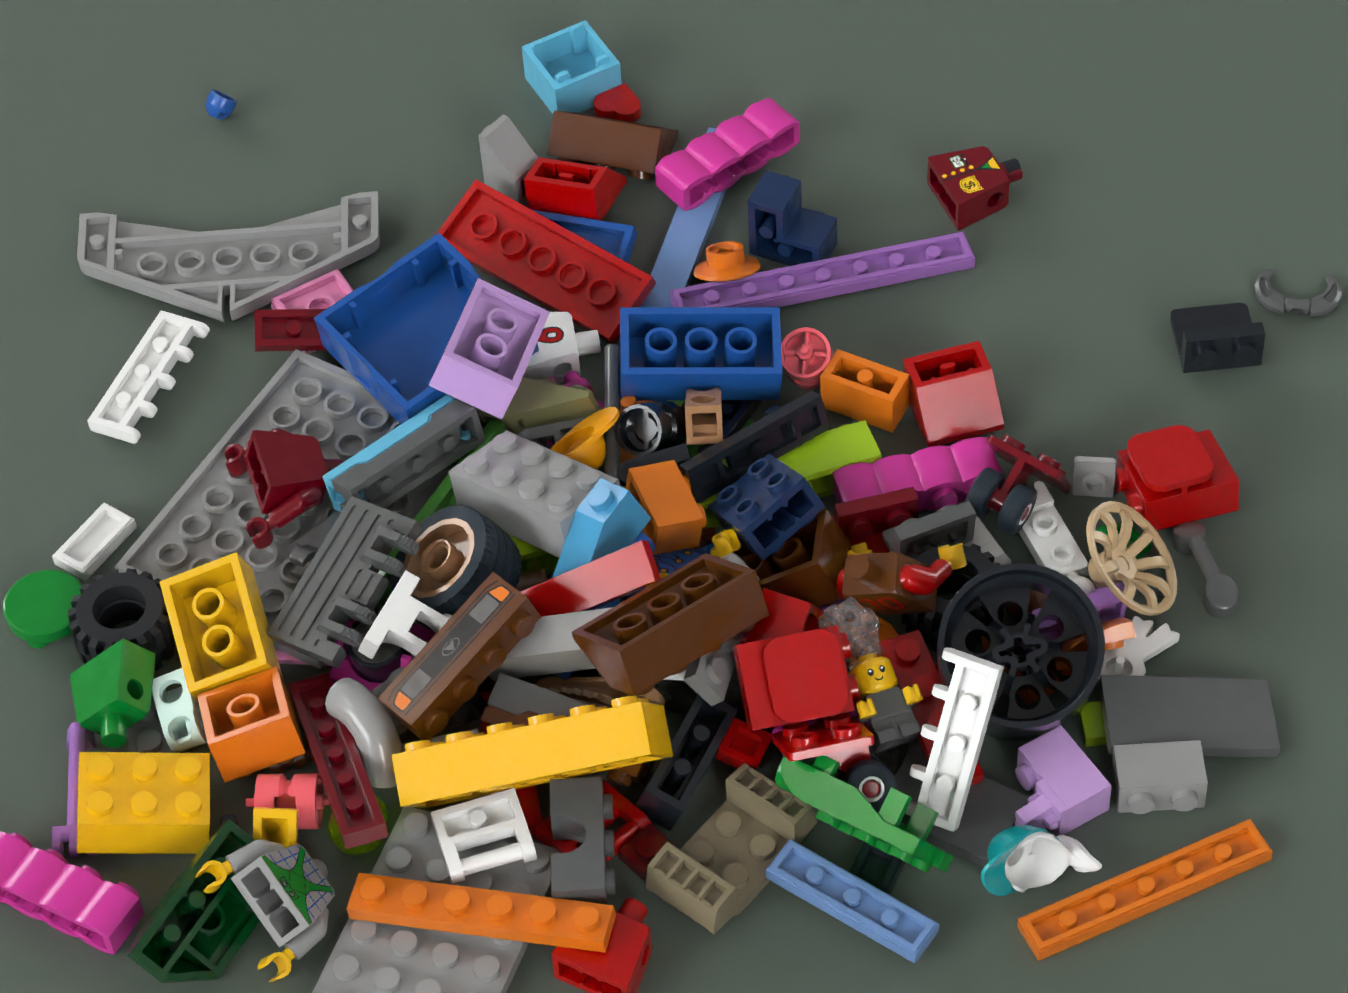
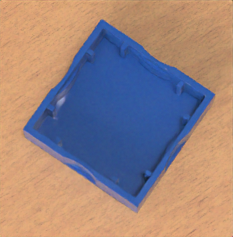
M437 233L396 261L380 277L358 287L314 317L322 345L401 425L445 395H448L429 386V383L477 279H483L476 273L472 264L440 233ZM538 343L535 346L533 354L539 351Z

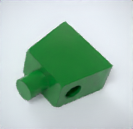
M123 638L70 674L77 722L81 727L100 735L101 743L104 746L117 748L126 744L127 728L146 717L149 713L155 653Z

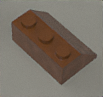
M554 111L547 155L556 156L560 161L580 163V161L594 163V166L607 167L614 171L616 167L629 169V177L650 180L651 173L655 174V167L664 156L671 154L677 139L678 130L577 112Z

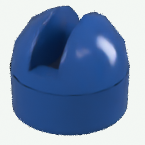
M211 89L206 99L205 107L209 116L224 120L232 114L238 102L225 93Z

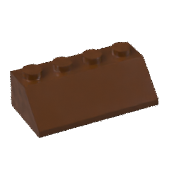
M705 553L571 633L574 641L610 687L631 696H639L650 692L655 684L668 676L683 672L687 669L688 664L699 657L716 652L721 648L722 643L737 634L749 632L754 628L755 623L769 616L756 570Z

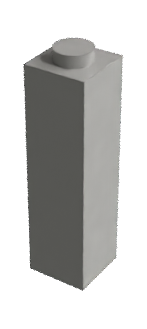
M611 608L542 616L535 623L532 632L525 638H522L507 654L503 664L489 674L490 678L496 681L500 672L515 678L595 669L594 665L574 641L571 632Z

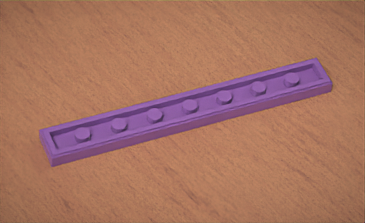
M963 231L758 272L736 280L713 281L670 290V302L672 307H783L975 268V256Z

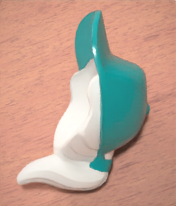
M1013 826L1000 831L990 841L987 849L988 863L982 869L981 881L991 894L1005 896L1017 891L1024 893L1029 888L1051 884L1063 874L1068 866H1072L1078 872L1086 873L1100 870L1102 864L1078 840L1065 835L1055 837L1047 830L1037 826Z

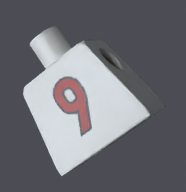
M550 312L537 342L539 351L531 356L523 376L538 380L540 377H553L557 384L564 382L563 378L569 371H576L580 376L579 356L601 353L598 330L575 333L570 313Z

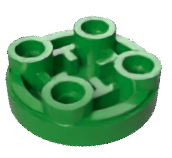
M40 570L20 578L10 587L3 602V613L9 629L35 649L43 648L50 642L68 636L72 633L69 625L68 611L72 608L71 601L74 595H81V583L71 574L60 570Z

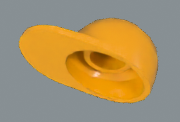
M607 407L589 415L574 426L550 449L596 470L599 469L606 456V444L603 434L617 421L620 416L619 410L616 407Z

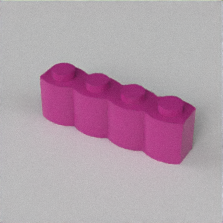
M766 98L753 103L746 109L743 115L725 120L718 125L714 132L694 138L685 150H679L664 156L655 167L656 187L684 211L694 209L708 200L713 193L728 189L743 175L756 172L771 158L779 157L795 147L800 141V122L772 98Z
M974 437L959 441L951 446L928 447L911 455L898 454L884 457L872 464L856 463L844 466L833 472V492L837 503H843L914 487L918 497L919 513L924 509L939 510L944 506L956 505L966 501L973 482L983 469L990 467L1000 473L1002 471L994 451L987 443L988 438Z
M0 831V902L8 904L28 917L43 920L64 934L78 937L100 951L115 955L144 915L138 892L123 882L115 884L104 881L100 873L89 866L83 865L78 867L68 864L67 860L53 849H46L44 851L34 848L24 836L12 832L7 834Z

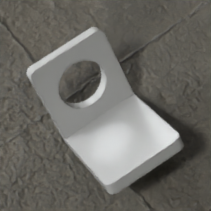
M1076 456L1074 458L1072 495L1113 498L1116 459Z

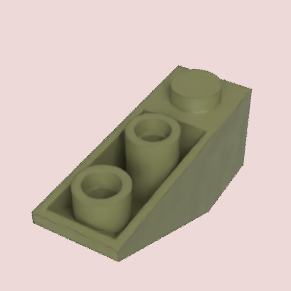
M523 376L502 419L476 408L483 428L490 420L502 421L507 431L518 435L519 432L528 428L587 417L602 408L594 398V393L584 386L573 385L572 387L558 385L555 381L545 377L535 380Z

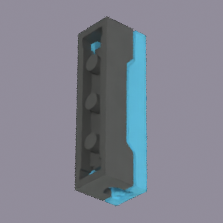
M445 395L323 475L322 477L333 508L342 512L351 496L386 508L485 442L486 438L476 408L454 397Z

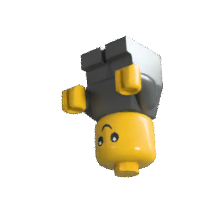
M874 653L860 657L858 659L859 664L851 669L850 675H855L859 698L862 699L856 703V718L860 722H864V726L874 735L875 744L870 745L873 754L913 742L921 732L918 721L915 720L911 709L923 700L919 685L913 684V687L907 686L900 690L897 686L898 682L891 661L887 657H875Z

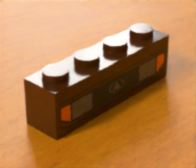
M492 572L377 699L397 721L421 740H431L435 734H438L446 727L450 717L460 706L475 695L479 685L488 675L503 664L507 654L516 644L532 632L535 623L541 618V615L528 597Z

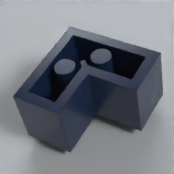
M766 170L747 201L750 254L788 266L828 259L837 245V218L802 207L801 180Z

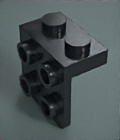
M1230 303L1174 309L1171 312L1170 322L1183 373L1262 365L1265 342L1264 326L1262 322L1252 323L1246 304Z

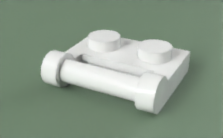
M515 788L431 812L432 822L452 884L465 881V876L518 860L523 859L524 863L537 860L535 846ZM516 836L518 842L460 859L458 855L460 851Z

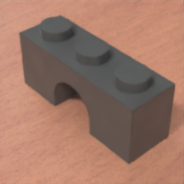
M602 777L550 779V818L553 840L570 839L582 844L571 852L551 854L552 898L608 905V895L616 894L615 869L607 868L606 857H615L613 830L606 831L605 820H614L612 793L604 794Z

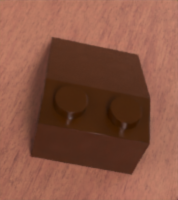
M827 509L818 512L809 525L800 528L788 538L778 552L769 555L764 560L760 559L742 544L741 548L733 551V553L738 555L745 562L746 566L756 570V574L760 578L759 583L762 591L765 588L820 607L833 604L838 599H841L837 596L835 586L839 572L845 568V559L847 558V552L851 549V542Z

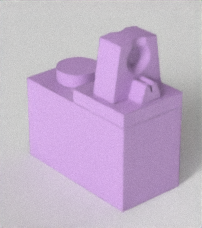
M1062 725L1018 748L1017 768L1015 769L1016 777L1026 791L1031 790L1034 794L1027 799L1028 804L1016 811L1015 826L1031 825L1043 829L1048 828L1050 831L1054 830L1057 835H1064L1109 810L1112 785Z

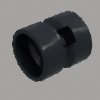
M667 400L628 406L621 411L616 421L615 432L617 440L622 449L635 456H643L681 445L686 437L685 414L678 405Z

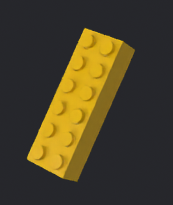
M626 696L611 700L612 708H607V706L596 707L595 704L584 705L569 709L570 717H566V715L554 716V713L529 717L528 726L525 724L513 725L512 722L486 727L488 733L486 735L485 733L472 734L471 731H464L446 735V743L444 741L431 743L430 740L405 744L406 752L392 754L400 807L431 808L488 796L512 788L517 790L550 783V779L574 778L673 757L664 705L650 703L648 697Z

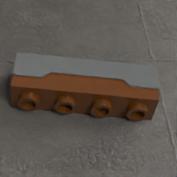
M500 672L481 721L488 726L512 722L513 725L525 724L528 726L529 717L554 713V716L566 715V717H570L569 709L588 704ZM655 761L607 770L606 778L626 787H630L632 781L645 785L650 774L649 771L652 769Z

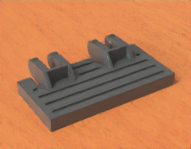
M351 496L267 635L278 644L339 668L347 652L342 646L336 644V641L338 640L359 648L364 639L358 631L346 627V624L350 618L370 626L374 623L377 615L373 610L390 584L384 575L378 573L379 570L396 577H402L405 570H407L406 566L400 560L388 555L392 548L412 556L416 555L420 546L415 541L423 528L414 519Z

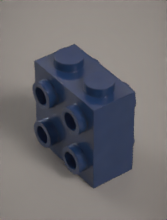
M767 454L764 458L752 463L746 474L733 485L722 489L717 495L716 500L708 506L725 530L734 529L740 544L762 560L778 552L788 538L800 528L809 525L814 520L816 514L825 507L802 475L771 454Z

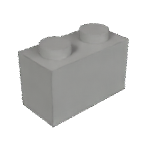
M1201 740L1113 746L1111 771L1118 813L1132 812L1135 814H1145L1158 810L1175 809L1177 811H1190L1194 808H1205L1208 781Z

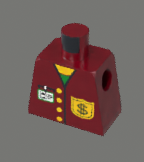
M984 146L928 157L927 184L958 231L1005 208L1009 203V183L1023 178L1021 165L1016 158L998 163L989 148Z

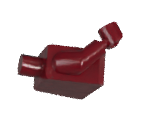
M280 428L270 431L253 430L250 440L246 442V447L243 448L240 444L227 446L225 450L227 462L225 465L232 476H240L248 471L261 513L269 515L266 520L261 517H254L247 523L246 530L249 536L253 537L252 541L257 549L267 548L273 542L272 529L275 527L281 529L299 515L322 503L327 489L322 476L343 463L344 460L324 459L318 439L315 437L292 434Z

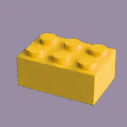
M237 552L159 581L187 688L193 697L198 700V694L275 666L278 667L282 676L273 640L267 635L269 626L253 569Z
M79 752L77 853L197 854L209 841L210 753Z

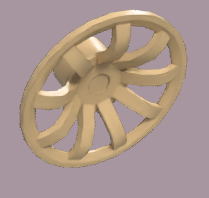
M1108 501L1098 505L1089 515L1086 527L1087 543L1092 557L1088 563V572L1097 588L1108 587L1121 602L1140 614L1154 616L1170 609L1177 595V576L1172 557L1159 533L1146 518L1128 505L1115 501ZM1109 512L1119 513L1121 516L1122 524L1119 534L1116 521ZM1099 518L1106 524L1108 535L1095 530ZM1132 521H1134L1143 529V533L1134 543L1127 547L1133 527ZM1151 541L1160 555L1136 559L1135 557ZM1095 542L1104 546L1103 552L1098 554ZM1152 568H1164L1167 582L1163 578L1141 571ZM1116 583H1124L1123 592L1115 585ZM1146 584L1158 588L1163 593L1164 598L1159 604L1154 591ZM1136 589L1145 596L1147 605L1139 604L1133 600Z

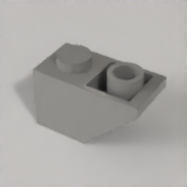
M503 114L491 125L486 126L481 134L478 135L484 184L523 204L527 201L524 178L538 159V156L510 118Z

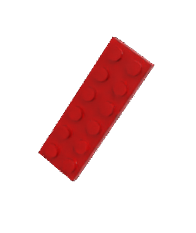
M475 179L437 232L474 267L554 312L570 313L573 323L587 331L598 330L599 337L610 344H614L620 336V308L640 307L656 285V281L649 274Z

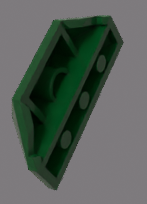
M228 819L187 864L138 930L127 956L161 983L217 980L260 920L231 880L234 876L233 873L227 875L223 884L213 893L203 892L209 884L216 881L211 873H203L197 878L195 876L207 861L215 860L223 863L226 861L225 856L255 841V839Z

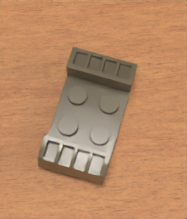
M746 763L741 765L725 780L727 800L679 850L667 842L647 867L645 888L677 908L678 911L692 918L696 923L698 922L712 934L721 929L733 916L740 915L770 882L766 878V869L788 840L792 839L800 844L818 823L817 818H815L814 807L803 802L795 795L778 788L775 782Z

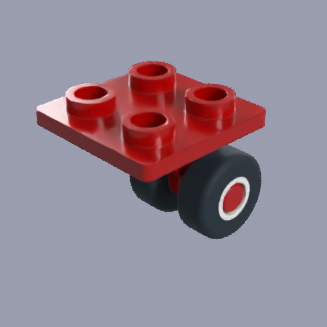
M840 713L825 717V722L813 725H808L807 722L790 723L782 727L783 731L772 733L773 743L790 762L822 755L839 762L840 765L834 777L856 787L877 812L880 811L890 788L896 789V780L893 773L877 756L869 752V746L875 744L874 735L855 716L850 717L848 713Z

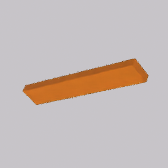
M1248 819L1017 919V928L1037 960L1040 961L1271 861L1273 851L1252 820Z

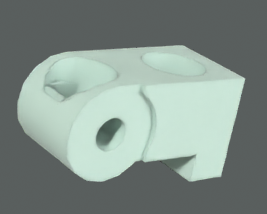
M180 668L154 678L152 694L164 737L172 752L181 753L207 743L199 702L188 691L183 669ZM174 683L182 685L181 687L173 689L168 692L165 689L167 686Z

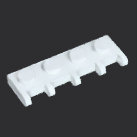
M161 310L87 420L90 431L129 443H137L141 433L134 426L141 416L147 418L155 416L158 409L151 403V400L159 388L171 390L174 387L176 381L169 375L170 371L177 361L190 362L194 353L187 345L193 336L205 338L210 331L209 327L203 322Z
M946 647L943 650L942 658L955 663V668L949 687L941 684H934L932 695L945 700L938 727L929 724L922 726L920 734L925 738L933 740L934 743L927 767L918 764L911 766L909 775L923 781L917 803L911 801L905 814L912 816L917 804L920 803L939 813L934 825L954 832L960 825L1004 666L954 648Z

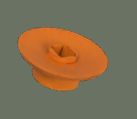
M718 242L706 248L707 260L696 265L693 275L704 281L736 280L756 273L760 270L761 263L757 258L745 255L744 245L741 242Z

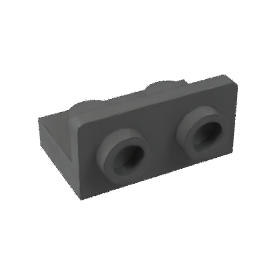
M970 501L958 505H947L937 512L918 519H908L899 526L885 530L882 538L889 552L902 553L908 557H911L914 553L921 555L922 547L928 544L932 548L936 547L938 541L946 540L947 544H955V540L964 541L965 544L973 541L976 512Z

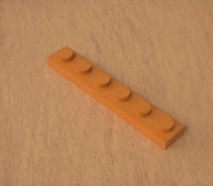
M358 873L346 908L349 919L603 953H606L616 918L614 905Z

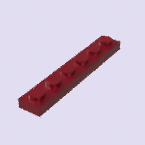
M324 673L289 683L288 687L345 849H349L389 836L385 820L353 736L345 725L332 717L326 710V696L333 683L329 673Z

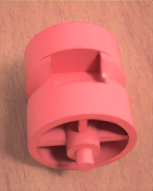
M798 328L790 332L781 343L782 365L791 382L802 389L813 390L820 388V376L834 355L825 335L813 328Z
M318 773L294 774L291 780H287L284 774H258L254 798H246V807L298 809V830H319L322 825L324 807L330 805L327 797L324 796L323 785Z

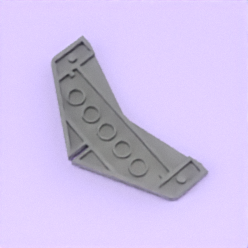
M378 191L359 192L341 198V205L263 227L202 232L120 222L115 214L100 212L83 213L79 217L77 259L80 270L87 276L224 322L225 296L230 295L231 320L234 321L271 303L270 299L333 270H340L376 252L380 246Z

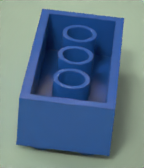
M780 307L620 308L621 399L626 396H634L636 401L685 400L687 388L706 391L719 387V390H721V400H780L782 384Z

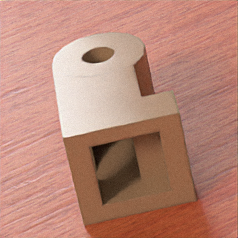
M719 387L706 391L687 388L685 399L687 445L717 444L723 441L722 402Z

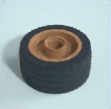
M462 505L442 508L423 519L419 523L423 529L415 541L420 546L417 554L412 556L398 550L395 556L396 559L406 566L408 572L420 578L411 596L442 615H454L492 572L496 573L514 588H517L522 568L520 551L510 536L484 514L471 507ZM390 575L391 590L393 592L401 577ZM418 621L420 624H422V625L425 626L426 628L432 630L430 627H428V626L425 625L424 623Z

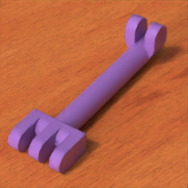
M73 722L67 730V748L69 750L67 825L52 827V849L63 856L64 842H69L70 857H78L81 854L77 853L79 752H86V749L95 748L94 732L81 727L78 722ZM87 853L88 856L97 855V854H98V853Z

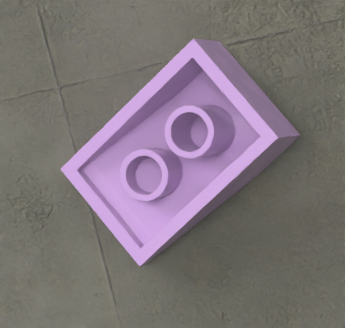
M478 278L429 386L502 419L518 389L550 312Z

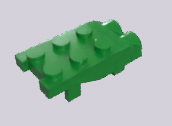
M783 755V759L776 772V785L778 788L795 795L803 802L818 809L815 818L921 871L928 873L931 866L945 873L947 872L953 856L926 842L939 815L937 811L918 803L906 826L902 819L912 800V797L891 787L880 811L877 812L856 787L834 777L840 765L839 762L822 755L817 756L813 766H810L800 760L790 762Z

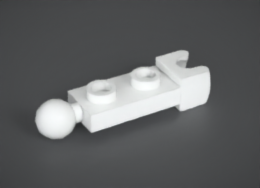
M1037 481L1034 483V490L1037 492L1035 506L1019 534L1037 565L1050 568L1065 575L1075 582L1086 595L1091 594L1096 589L1094 583L1089 578H1086L1089 576L1088 562L1056 510L1054 499L1043 482Z

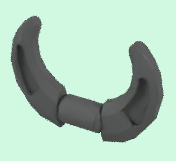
M1272 269L1263 271L1257 277L1254 285L1256 299L1266 309L1283 314L1285 311V313L1305 315L1310 313V317L1323 316L1334 310L1342 298L1341 284L1331 274H1327L1325 278L1327 289L1324 293L1312 297L1311 301L1309 299L1290 297L1285 299V295L1273 289L1270 284V279L1273 275Z

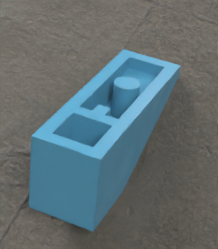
M602 478L598 480L575 511L552 578L630 546L651 517L629 490Z

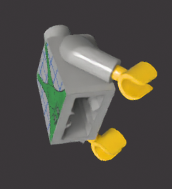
M259 839L225 856L226 861L223 863L215 860L207 861L195 877L197 878L203 873H211L216 881L209 884L203 892L213 893L223 884L227 875L230 873L234 874L231 878L233 883L280 948L283 945L285 947L282 952H274L262 958L258 963V970L267 966L271 961L276 963L278 972L275 977L269 980V982H275L290 973L291 961L294 958L300 960L325 936L329 918V910L326 906L333 899L335 893L326 879L328 875L326 865L319 859H312L303 846L296 844L285 848L282 844Z

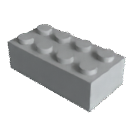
M507 430L497 435L491 442L474 454L467 456L461 463L448 471L457 506H468L479 511L507 534L557 557H560L576 509L598 480L602 478L620 486L619 479Z

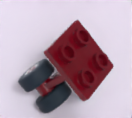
M1004 434L1000 440L990 435L987 441L989 446L1000 459L1013 465V468L1006 481L1002 473L990 467L983 469L973 482L966 501H970L976 516L980 518L986 516L991 510L998 513L997 526L1014 535L1022 529L1036 503V492L1022 485L1030 475L1067 494L1072 486L1065 478L1066 472L1060 468L1061 464L1042 453H1039L1036 459L1025 450L1026 446L1016 439Z

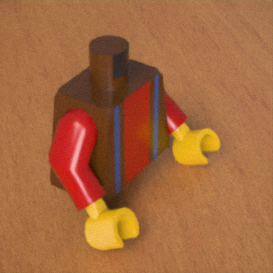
M958 543L953 546L943 545L938 547L940 559L935 560L930 566L897 552L872 553V550H868L867 552L856 553V550H849L845 559V568L838 574L835 586L837 596L847 600L859 612L872 615L935 612L937 588L952 574V570L967 565L963 545Z

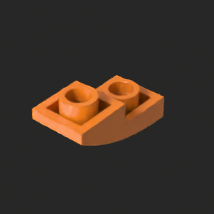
M1120 617L1102 622L1105 650L1121 648L1124 646L1123 640L1136 637L1132 620ZM1084 635L1061 644V652L1087 651ZM1055 661L1048 665L1056 671L1061 670V675H1071L1069 666L1064 662Z

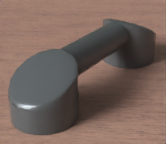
M1185 522L1177 525L1173 529L1172 546L1178 553L1187 556L1193 555L1207 581L1203 603L1205 610L1217 618L1231 616L1237 609L1238 589L1235 582L1229 576L1221 573L1205 543V525L1198 522Z

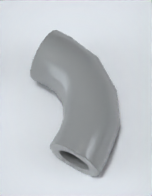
M342 678L335 682L326 696L325 705L327 712L345 725L354 737L371 786L375 788L397 786L392 754L402 753L403 751L393 719L377 699L378 697L364 685L351 678Z

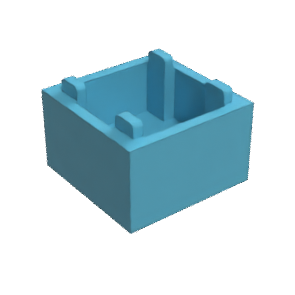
M586 20L522 46L525 79L552 114L554 111L581 113L594 107V99L597 95L622 84L620 62Z

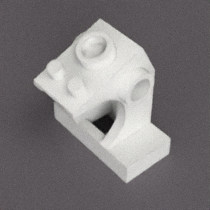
M405 570L364 637L358 652L373 659L382 643H391L416 656L427 643L408 632L414 621L418 620L437 633L453 615H442L413 598L411 595L420 578Z

